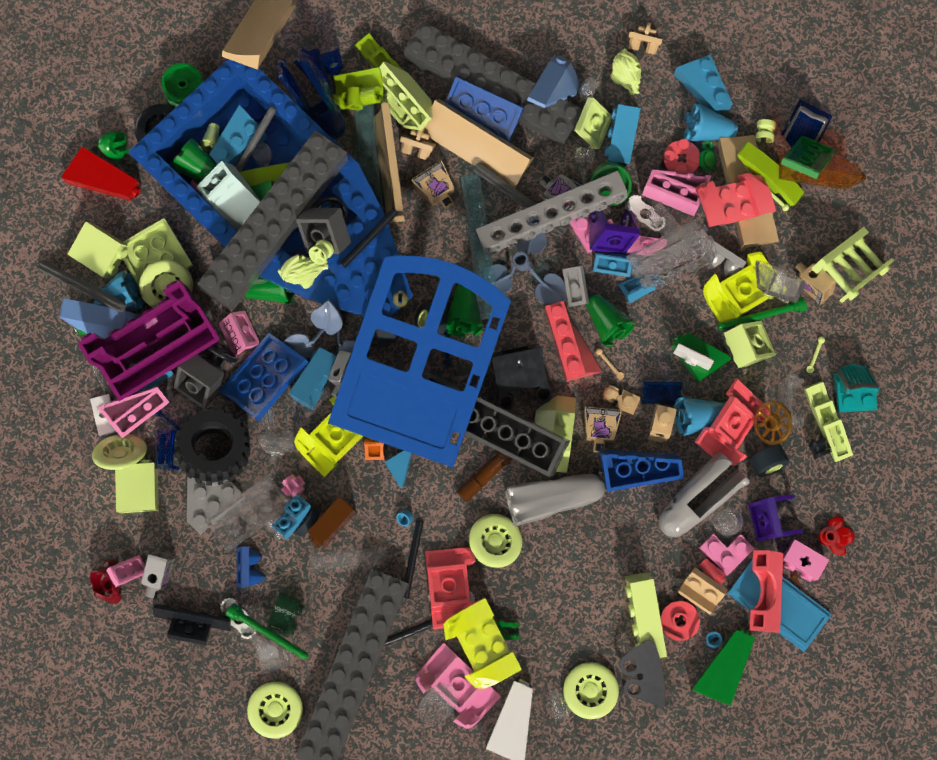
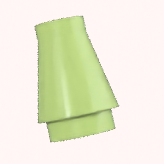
M209 124L200 142L204 151L211 153L219 139V125Z

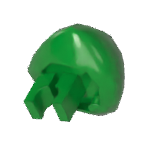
M109 131L98 140L100 151L114 161L121 162L124 155L129 152V149H127L128 136L123 131Z

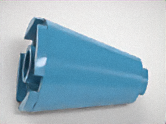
M679 397L674 405V409L677 408L678 417L675 416L678 432L680 434L683 433L682 436H687L703 430L705 426L710 428L725 403Z

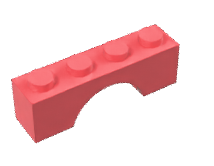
M753 550L752 570L759 578L761 592L758 604L750 610V630L780 633L783 553L770 550Z

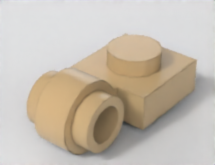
M608 385L602 394L603 400L610 404L617 401L615 408L633 415L641 397L626 390H623L621 395H619L618 388Z

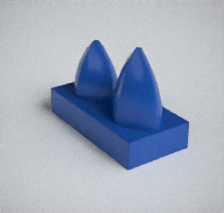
M249 547L237 548V587L255 585L266 578L262 572L249 568V566L258 563L262 559V556L257 551L249 549Z

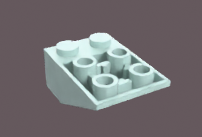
M221 161L196 187L205 200L236 231L241 228L261 202L236 167L224 161Z

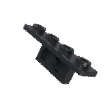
M163 604L153 605L152 608L154 617L171 620L167 633V638L207 645L211 628L231 631L232 628L231 619L223 615L213 616L205 612H192L185 608H170Z

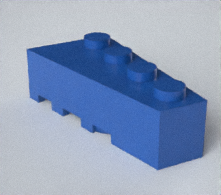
M598 449L602 478L607 492L684 479L682 460L677 454Z

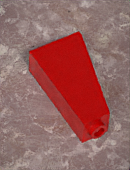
M81 147L61 176L64 182L69 185L128 201L137 198L141 192V185L136 179L84 147Z

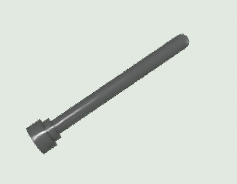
M274 106L269 107L238 161L236 169L239 172H242L276 112Z

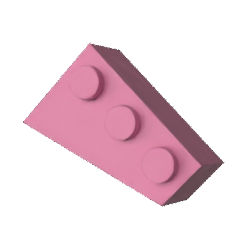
M152 387L131 394L120 402L116 399L96 407L117 434L123 438L167 405L169 401L158 387Z

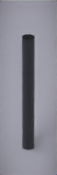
M392 208L340 262L342 267L346 268L398 214L395 208Z
M416 521L404 581L409 583L404 596L406 599H409L424 523L422 521Z
M432 619L389 636L385 646L432 628Z

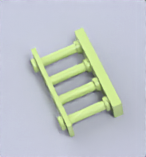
M865 227L824 256L811 268L816 274L822 269L825 272L827 271L847 293L840 299L841 303L848 298L850 301L860 294L858 292L860 288L878 274L883 276L891 269L889 265L894 261L891 258L883 264L867 246L863 237L869 232ZM855 247H859L878 268L875 272L855 252ZM843 253L846 256L849 255L865 273L866 279L863 280L843 258ZM833 261L843 268L857 284L856 287L852 288L833 267Z

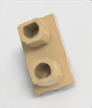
M648 22L646 27L639 26L638 31L645 33L644 35L630 31L628 37L630 38L629 49L638 51L642 41L648 43L645 53L655 55L658 46H661L662 39L648 36V34L656 35L657 30L650 28L651 23Z
M424 129L421 131L412 130L410 135L416 137L406 134L401 136L402 153L410 155L412 154L413 146L420 149L417 157L427 160L435 149L436 144L425 141L429 140L430 135L425 134Z

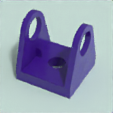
M629 209L624 211L621 225L608 224L603 210L598 211V217L595 222L597 210L591 212L590 250L625 255L640 236V228L633 211ZM629 215V222H628V225L626 226V219H627V216Z
M795 494L770 497L748 504L757 542L804 533L803 529L782 532L776 503L795 499Z

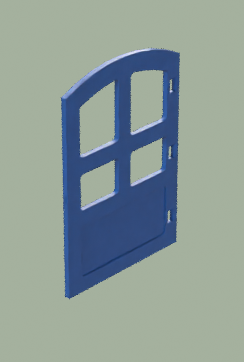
M402 255L385 257L361 328L356 337L328 424L453 468L511 300L484 278L453 263L422 256ZM396 273H420L440 278L429 314L422 328L385 316L382 313ZM455 283L470 289L493 308L479 347L465 344L438 333L444 310ZM493 316L500 318L496 330L490 328ZM377 329L417 343L409 371L405 372L370 360L367 357ZM434 348L473 363L464 391H459L423 378L422 374L431 349ZM473 374L480 376L476 388L470 385ZM453 432L460 433L456 445L450 443Z

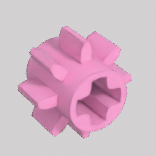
M292 474L282 482L284 487L281 490L287 497L291 495L294 498L297 494L300 495L305 491L303 485L306 483L300 475L295 477Z

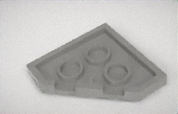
M202 453L199 455V457H201V458H203V459H205V460H209V459H208L206 456H204ZM187 477V522L202 535L243 493L227 479L224 480L222 485H218V482H212V486H208L205 481L199 484L195 482V478L190 479Z

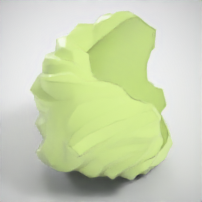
M624 48L614 57L613 71L610 77L615 84L622 85L628 89L630 95L639 94L641 66L637 57Z
M296 255L286 260L281 269H278V273L284 281L300 284L304 289H307L313 285L315 278L322 270L328 269V262L326 260L324 264H317L310 257Z

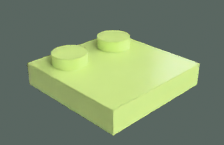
M588 97L574 131L591 147L600 149L612 120V115L597 100Z

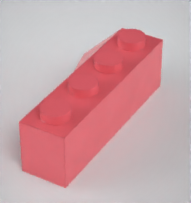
M564 301L545 306L544 312L565 381L568 382L602 372L570 319Z

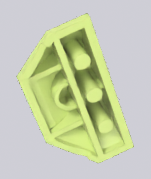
M383 62L379 67L383 79V101L381 103H389L390 113L403 128L423 130L433 118L431 99L409 73L387 62Z
M557 395L536 410L534 423L570 440L556 472L567 473L575 418V397Z

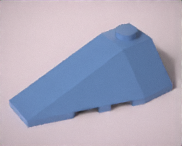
M554 55L528 96L527 101L546 108L556 104L559 99L566 100L569 95L572 97L576 96L581 88V83L572 63L563 56Z
M66 298L62 299L59 318L86 334L95 333L104 339L109 336L108 334L115 329L120 330L125 327V323L129 320L138 319L142 316L128 311L118 312L109 307Z

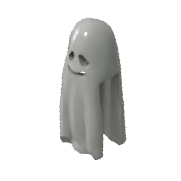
M716 453L710 461L690 478L662 511L658 522L660 530L669 537H681L720 507L739 489L750 484V480L738 469L735 470L693 511L687 504L733 463L723 453Z
M588 473L570 475L557 480L535 481L508 487L505 495L513 525L516 527L548 518L558 512L578 509L594 503L605 494V483L600 476Z

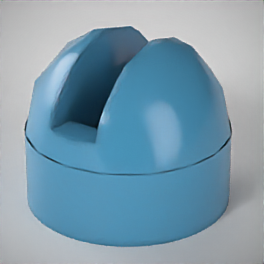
M405 509L397 514L396 519L401 526L407 527L412 523L414 516L410 510Z
M710 632L706 637V643L710 648H718L722 644V637L718 632ZM717 637L719 640L711 645L709 642Z

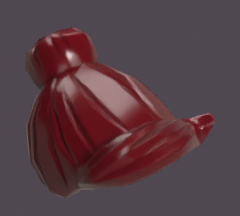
M107 559L103 562V567H99L90 573V582L96 598L116 604L122 599L119 593L120 586L115 587L106 570L116 565L117 562Z

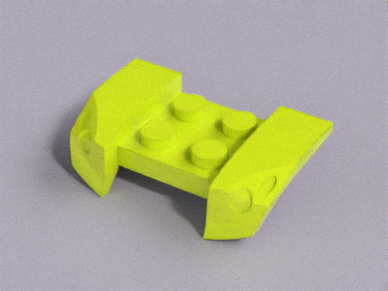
M762 252L747 254L746 263L748 266L726 280L719 282L717 275L714 274L704 285L703 294L705 300L719 323L739 318V316L786 290Z
M334 397L329 399L333 406L336 400ZM331 413L310 434L301 427L294 440L297 450L324 478L338 465L337 462L363 437L362 435L328 424Z
M486 598L460 611L444 623L445 639L448 640L457 636L474 669L473 672L464 677L475 688L480 689L497 684L522 670L514 653L509 651L493 619L494 614Z

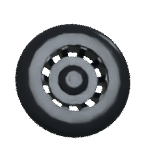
M156 104L143 110L135 122L134 132L137 141L139 142L148 134L147 129L151 131L163 120L162 117H166L175 108L166 104Z

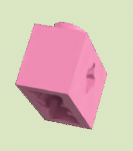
M795 539L790 542L783 554V567L792 572L794 570L800 572V577L809 582L811 580L817 581L829 562V559ZM806 558L805 562L807 565L802 566L800 559Z

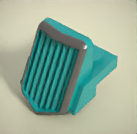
M850 363L840 367L837 373H833L837 412L877 410L879 386L868 367Z

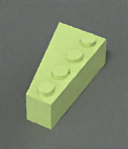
M648 572L625 576V591L630 601L628 608L630 617H633L634 621L632 631L634 637L637 636L638 644H635V647L643 642L652 640L657 647L660 658L667 657L654 579Z

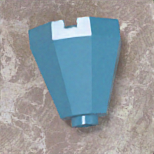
M124 270L115 275L101 290L125 302L127 305L125 311H136L143 307L144 300L142 297L140 299L138 297L137 290H139V286L132 274H126L127 271ZM97 300L94 301L95 305L108 307Z

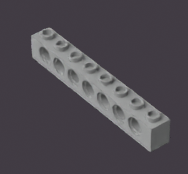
M616 171L476 229L486 256L489 254L495 255L501 249L514 247L523 240H531L542 232L548 233L559 225H568L576 218H585L593 211H602L610 204L621 203L627 198V190L619 172ZM603 191H610V194L606 196L601 193ZM586 198H591V199H593V200H592L591 202H589V203L583 202L584 199H586ZM569 205L575 206L572 210H566V207ZM552 212L557 213L553 218L548 217ZM533 220H539V223L536 225L530 224ZM515 227H521L519 232H513ZM499 234L504 235L502 239H495Z

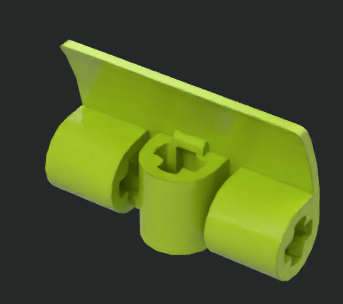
M372 68L334 76L336 94H331L328 97V105L332 111L344 109L357 111L362 110L363 106L381 103L383 101L381 69Z

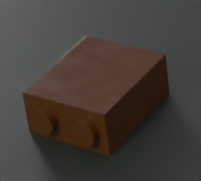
M338 497L308 530L307 533L311 535L308 539L318 548L321 545L326 548L355 516L356 512L343 499Z

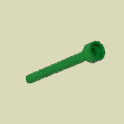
M803 296L797 297L790 304L718 323L717 328L724 330L789 311L804 312L807 311V304Z
M233 603L226 612L227 618L232 621L240 620L304 660L308 658L306 651L244 614L242 607Z

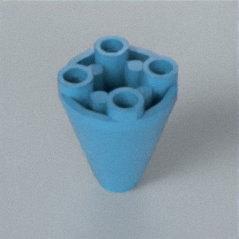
M695 103L691 112H687L684 121L687 123V129L684 132V139L709 141L719 140L720 137H736L738 125L734 121L704 105Z

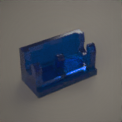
M644 381L642 383V404H675L676 400L682 397V382Z
M158 430L155 469L165 471L180 470L179 466L173 465L176 430Z

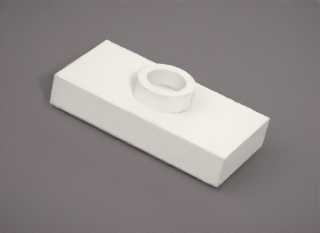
M678 344L673 353L686 359L685 362L689 365H698L706 370H709L714 362L713 359L682 344Z
M110 394L90 399L98 435L103 436L116 432L96 407L111 402Z

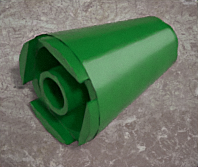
M190 138L170 167L177 173L201 182L217 164L196 140Z
M259 276L246 293L245 298L289 304L294 301L295 293H291V291Z
M462 285L456 287L448 312L446 324L448 334L456 337H466L465 333L473 334L474 337L481 334L483 330L477 295Z
M592 294L588 297L589 304L585 306L605 347L615 345L613 343L614 340L618 338L623 340L634 329L632 324H635V322L601 294Z

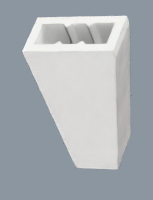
M521 679L518 682L513 681L486 746V749L510 760H525L533 689L529 688L530 683Z

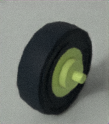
M309 502L311 507L307 515L293 532L300 537L307 534L320 515V508Z

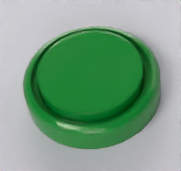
M710 149L703 150L699 155L701 168L705 171H711L715 168L717 160L714 152Z

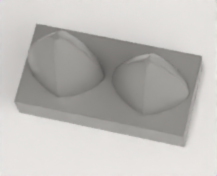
M716 242L711 246L707 256V269L717 267L727 258L724 264L726 277L736 274L746 264V261Z
M583 266L563 269L569 307L589 304Z

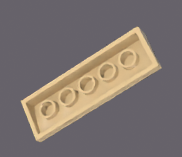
M255 0L223 49L222 57L258 70L295 9L297 0Z
M441 99L434 100L432 105L433 118L425 126L424 133L430 135L429 138L475 166L477 163L483 164L516 188L532 162L533 157Z
M382 103L380 111L373 119L386 215L392 208L398 211V214L390 222L394 223L405 221L390 108L389 103Z
M754 135L719 138L717 145L726 185L741 182L737 175L751 173L738 158L737 154L745 142H750L757 147ZM773 213L735 222L741 249L779 241Z

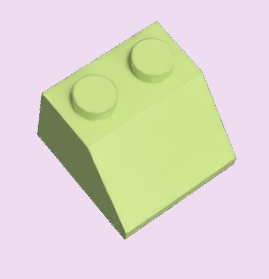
M762 321L740 324L724 333L726 343L731 349L733 360L738 368L747 367L776 356Z

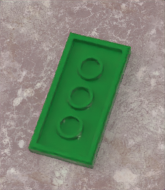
M801 136L784 156L781 164L817 179L834 157L836 149Z

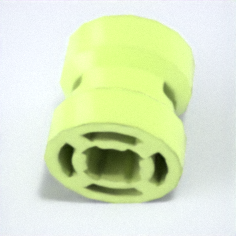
M769 119L758 120V132L756 133L755 140L761 142V137H766V143L774 142L775 135L773 131L776 128V122Z

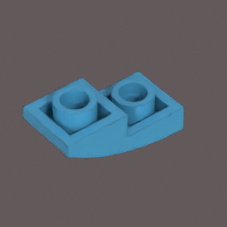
M297 494L283 507L286 512L272 524V527L287 540L307 515L311 507L310 504Z

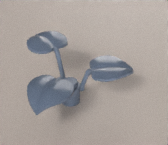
M533 220L530 224L536 225L538 223L536 220ZM543 232L531 240L518 242L516 249L519 252L513 256L514 264L510 273L504 265L495 264L489 267L482 277L505 294L513 286L510 277L513 276L515 269L517 268L520 271L528 269L540 282L535 288V295L541 303L550 305L565 301L567 297L565 283L558 275L549 273L542 280L530 266L529 254H538L546 247L547 238Z
M327 300L311 313L312 323L321 329L312 340H309V337L304 333H294L283 342L304 358L311 357L315 351V347L312 344L316 342L324 331L329 335L337 333L339 348L335 351L336 356L339 351L352 353L355 345V340H347L342 344V317L330 300Z

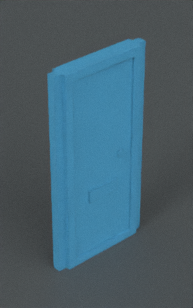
M753 559L727 592L748 610L753 609L758 604L761 592L759 578L752 570ZM782 576L779 634L804 652L828 621L831 613Z

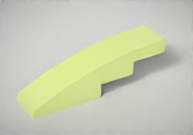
M820 381L805 387L804 391L823 437L828 440L827 445L832 449L831 455L834 462L852 456L853 453L843 423L837 416L833 401L829 399L824 382Z

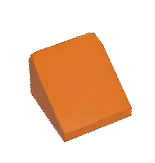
M365 438V460H384V443Z

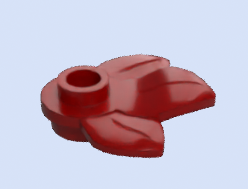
M840 516L831 518L827 526L821 529L818 534L819 542L829 547L833 554L839 556L846 555L845 545L852 543L855 539L854 532L844 527V518ZM828 534L831 535V539H830V540H829L828 537H827Z

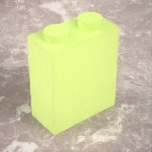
M85 222L68 255L98 275L112 279L118 272L121 261L127 256L130 246L96 224Z
M141 460L140 464L115 470L116 512L159 511L158 465L156 463H152V460Z

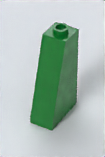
M742 628L739 631L734 630L696 680L691 690L724 704L731 705L755 637L750 636L751 632Z

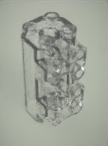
M697 218L627 255V259L633 267L631 269L633 277L635 279L639 278L640 284L644 289L651 286L655 287L656 290H661L680 280L683 269L695 272L712 263L715 259L716 248L712 236H708L706 233L708 231L706 225Z

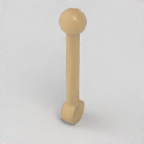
M597 348L595 353L604 359L615 372L617 379H623L624 374L614 367L603 354L601 348Z

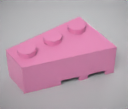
M652 170L642 195L694 216L701 202L695 187L704 182H709L711 175L703 177L694 176L691 173L683 175L672 171Z

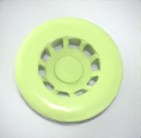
M160 260L152 263L144 270L139 282V290L143 300L150 307L156 308L159 306L158 303L166 299L167 295H165L163 290L167 289L166 286L173 281L183 282L192 292L193 280L190 272L184 265L174 260Z
M118 434L113 435L96 445L92 452V459L101 468L121 470L139 462L146 454L147 445L142 438L136 435L127 434L123 438Z
M489 514L481 517L474 523L469 535V544L474 556L481 563L489 567L500 568L510 565L517 559L522 549V535L518 526L514 527L510 518L500 514Z
M588 662L580 664L570 671L564 682L563 694L566 704L576 715L586 719H597L607 715L614 708L619 696V686L616 677L607 667L599 663ZM586 675H592V677L587 679ZM595 676L600 677V680L597 681L595 679ZM583 677L584 681L580 683L579 680ZM604 682L606 687H602L601 683ZM576 685H579L578 691H576ZM603 690H606V696L602 695ZM576 694H579V695H580L581 698H580L579 700H578ZM602 698L603 701L599 704L598 700ZM583 700L587 702L586 706L582 704ZM595 702L596 706L590 707V703Z
M268 682L261 685L253 692L247 706V715L251 726L257 733L267 738H282L289 735L297 728L303 714V705L299 694L293 687L283 682ZM275 694H279L280 698H276ZM271 695L272 698L268 700L266 697ZM264 700L266 703L264 706H261V703ZM260 709H263V715L260 714ZM264 717L268 719L267 723L263 720ZM283 720L284 723L279 725V721ZM275 722V726L270 725V723Z

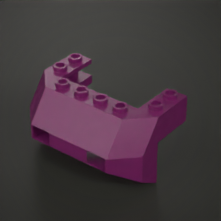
M173 281L166 286L167 289L163 290L169 298L158 303L159 306L153 310L150 308L144 311L138 319L129 320L125 323L126 326L120 330L115 329L111 331L107 338L104 339L95 333H88L81 338L82 341L77 343L88 363L101 370L119 402L220 340L216 329L205 311L183 282ZM187 329L190 331L185 335L181 336L180 338H177V335L181 334ZM143 356L145 357L144 360L137 363L133 367L129 366L130 364L142 358Z

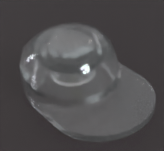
M604 66L601 67L598 77H587L580 84L578 95L583 103H586L588 97H595Z
M725 507L708 515L702 523L708 536L714 534L722 542L740 532L744 520L742 514L737 509Z
M448 684L434 686L418 705V714L421 720L428 725H437L443 722L457 706V692Z

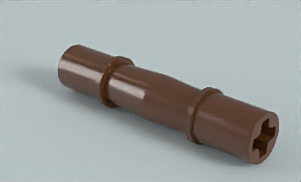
M497 451L496 455L483 465L473 477L470 476V479L456 493L467 503L506 464L508 465L513 458Z

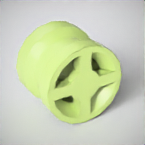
M324 239L319 240L309 250L311 260L317 264H324L334 253L332 244Z

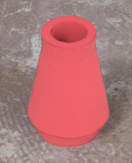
M708 558L699 564L702 572L720 585L727 579L724 576L725 573L711 563Z

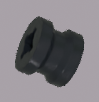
M827 438L808 445L814 452V459L832 452V449L827 445Z

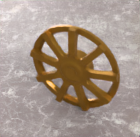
M768 401L761 405L756 412L754 419L755 431L758 437L766 444L777 445L786 441L791 429H793L792 413L782 402ZM771 404L777 405L775 414L773 413ZM765 406H767L770 414L768 416L761 411ZM782 408L785 414L779 417V413ZM758 415L765 418L764 423L757 424ZM786 417L788 420V425L781 423V421ZM764 426L767 430L761 435L758 427ZM780 427L787 428L785 434H783ZM772 431L771 441L766 440V436ZM776 431L779 433V435H780V437H781V439H779V440H777V441H776Z

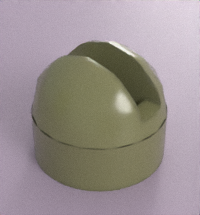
M404 291L395 292L393 295L394 305L404 307L408 303V295ZM399 294H403L402 303H398Z

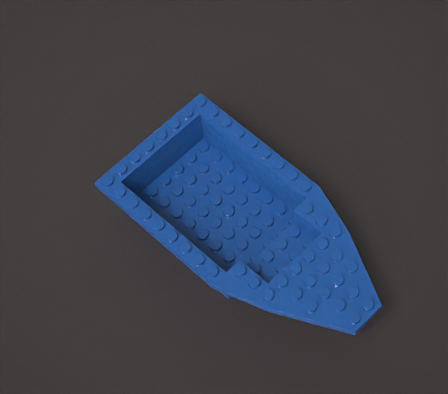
M230 59L225 61L129 151V154L224 247L227 246L237 231L205 200L202 194L197 193L190 186L191 178L177 173L170 167L190 138L196 140L202 146L200 142L210 123L220 126V138L239 105L258 125H260L269 107L274 106L276 112L265 130L267 139L254 149L242 172L266 166L291 163L315 130L342 148L259 68L257 70ZM347 153L349 160L320 198L335 196L346 204L348 216L345 223L351 243L340 254H333L328 258V269L322 270L315 278L313 285L304 289L300 284L284 281L278 273V269H281L285 261L296 255L310 257L307 254L298 227L271 260L260 277L303 298L322 304L330 300L337 309L364 317L384 258L399 256L389 225H387L346 268L341 266L340 262L385 217L359 164ZM328 202L320 205V208H327ZM337 203L334 205V208H341ZM396 273L394 275L382 310L385 316L392 318L402 308L395 306L393 303L395 292L404 291L408 295V301L413 297L405 273ZM399 294L398 303H402L403 294Z

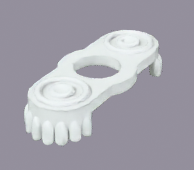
M633 195L628 199L627 206L629 210L633 211L640 222L645 223L654 231L663 229L665 225L664 217H659L651 206L646 205L641 200V196ZM642 209L650 211L648 219H643L640 216Z
M233 598L224 599L220 607L221 612L226 614L228 608L233 603L237 605L238 603ZM231 620V625L237 628L241 633V637L250 639L255 636L256 630L245 623L238 625Z

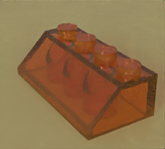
M786 154L780 157L779 179L844 190H848L866 180V176L856 163H850L846 159H831L820 176L815 179L782 165L781 162Z

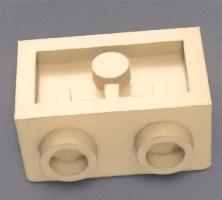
M694 568L682 583L678 593L708 614H711L728 590L697 568Z

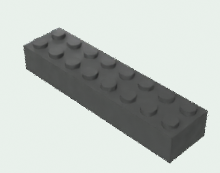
M428 372L425 378L459 391H464L465 389L435 373ZM479 395L465 435L549 477L554 476L570 443V440Z

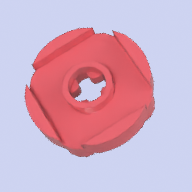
M686 139L675 141L665 150L663 156L664 166L667 171L676 172V174H693L700 164V152L693 143L688 142ZM678 155H685L686 162H678Z
M685 601L670 603L662 610L660 615L663 632L667 637L676 641L687 640L693 637L700 626L697 610L693 605ZM681 615L683 616V621H685V624H680V626H677V622L674 621L675 617L679 618Z

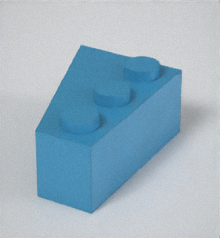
M711 55L676 67L674 76L701 105L719 114L730 110L733 103Z
M620 104L617 105V108H613L611 119L615 120L613 127L610 126L608 134L611 142L610 146L606 145L604 155L608 157L607 161L630 164L641 108Z
M240 105L209 154L217 165L224 161L236 166L259 126ZM265 132L255 148L267 139Z
M321 347L317 351L315 350L310 357L309 364L303 369L299 379L289 392L291 398L313 410L329 383L328 376L337 356Z

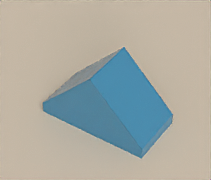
M402 451L385 462L400 488H404L412 453Z

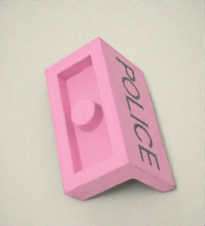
M245 310L230 313L218 323L230 350L236 356L245 349L254 348L260 343Z

